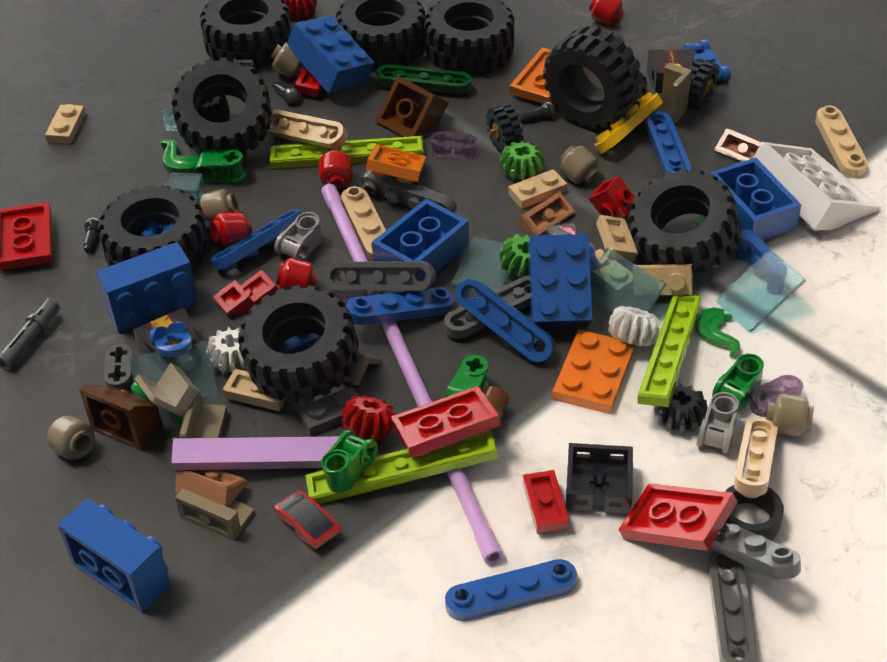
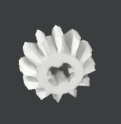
M620 306L615 308L613 315L610 316L608 332L613 338L619 339L621 342L647 347L653 344L658 336L660 320L654 314L648 313V311L630 306Z
M228 327L227 331L224 332L217 330L216 336L209 337L206 350L207 359H209L213 370L221 371L222 375L228 372L233 373L234 369L247 371L238 343V333L242 330L241 327L236 330H231Z

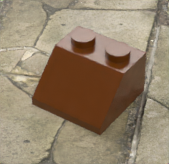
M397 76L375 121L404 137L423 136L439 124L449 102Z
M83 385L79 389L93 431L142 451L163 427L158 406L150 401L133 396L126 390H119L109 385Z

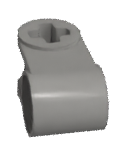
M305 212L297 216L296 220L277 237L274 245L275 252L279 255L286 254L294 259L305 261L323 241L318 215L312 212Z
M720 392L713 395L705 419H703L700 427L697 446L702 447L705 444L723 450V453L728 454L734 435L739 401L733 394Z

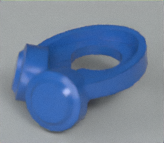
M181 321L173 322L167 328L162 326L155 327L149 335L150 342L156 346L157 352L165 357L184 355L193 346L191 335L188 334V326ZM170 340L177 342L182 341L181 343L176 345H167L169 344Z

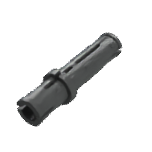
M46 298L34 314L28 315L24 326L0 352L1 369L9 371L35 338L48 329L49 322L61 310L59 308L60 305L55 300Z

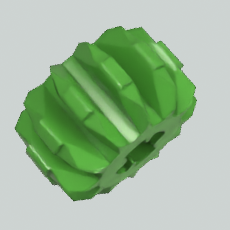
M522 140L518 144L511 142L510 146L504 147L502 157L500 158V166H502L505 177H511L512 181L517 179L523 181L541 174L545 163V157L540 146H533V142L524 143Z
M515 234L513 238H507L500 250L499 261L501 262V269L508 270V276L516 275L518 279L529 276V237L527 234L525 237Z

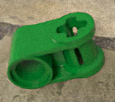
M205 149L201 152L194 169L195 177L203 183L239 184L247 178V172L242 166L243 155L240 151L234 149Z
M750 353L738 357L729 370L716 382L712 397L720 392L733 394L739 401L738 411H742L761 386L764 369L762 358Z
M469 355L464 358L454 379L448 386L446 397L479 386L482 392L486 387H489V379L486 375L488 372L487 360L480 355Z
M345 430L341 433L336 443L321 459L323 473L330 490L345 492L354 485L355 481L372 464L376 457L378 444L375 440L359 438L351 430Z

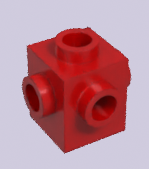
M616 176L600 184L590 196L589 201L600 215L626 219L635 196L620 176Z

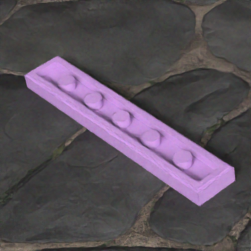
M339 436L173 438L172 470L322 468L321 459L336 443Z

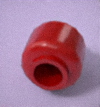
M593 0L589 7L592 19L605 26H611L614 22L619 23L625 13V10L622 9V0Z
M331 150L319 159V179L323 185L334 184L337 189H340L350 184L353 178L352 161L346 153Z
M241 212L219 213L215 216L214 221L210 222V236L212 241L221 248H228L247 238L252 233V225L250 220H246Z
M288 258L285 264L280 263L275 285H279V289L284 288V290H290L292 286L298 285L302 286V288H307L308 286L316 287L318 274L313 273L314 267L312 263Z

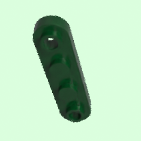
M390 64L383 65L376 71L378 84L386 88L393 86L397 76L426 91L434 93L442 92L463 95L472 88V78L466 72Z

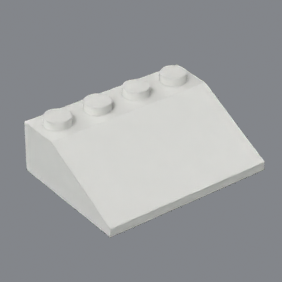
M762 142L753 157H756L801 204L799 216L805 220L804 224L813 231L835 230L876 213L881 208L880 205L812 148Z

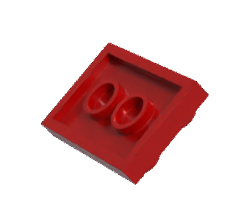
M44 202L0 209V271L52 263V211L50 203Z
M479 386L391 416L393 427L411 458L426 455L432 450L456 444L465 438L484 434L493 428L501 426L498 413Z
M649 483L618 530L623 539L708 551L736 506L737 501L734 494L730 492Z

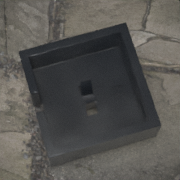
M569 443L566 510L592 511L593 507H604V512L629 514L633 498V447ZM577 452H585L590 454H579ZM611 454H618L623 456H612Z

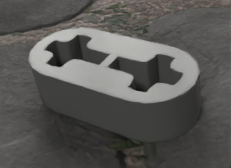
M116 344L111 346L106 351L104 364L105 384L129 391L133 384L135 365L132 349L128 345ZM119 357H121V363L116 362L119 360ZM118 375H122L120 381H117Z

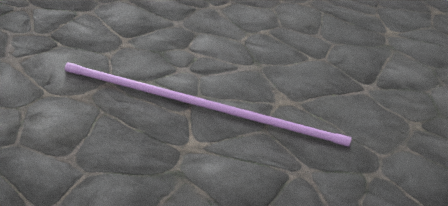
M334 184L324 185L321 193L327 207L332 212L352 260L368 261L343 207V202ZM367 291L368 296L383 294L382 291ZM396 321L381 323L417 406L420 407L431 403L432 400ZM463 468L448 471L447 474L473 530L475 541L485 563L493 564L502 559L503 552L493 531L488 526Z

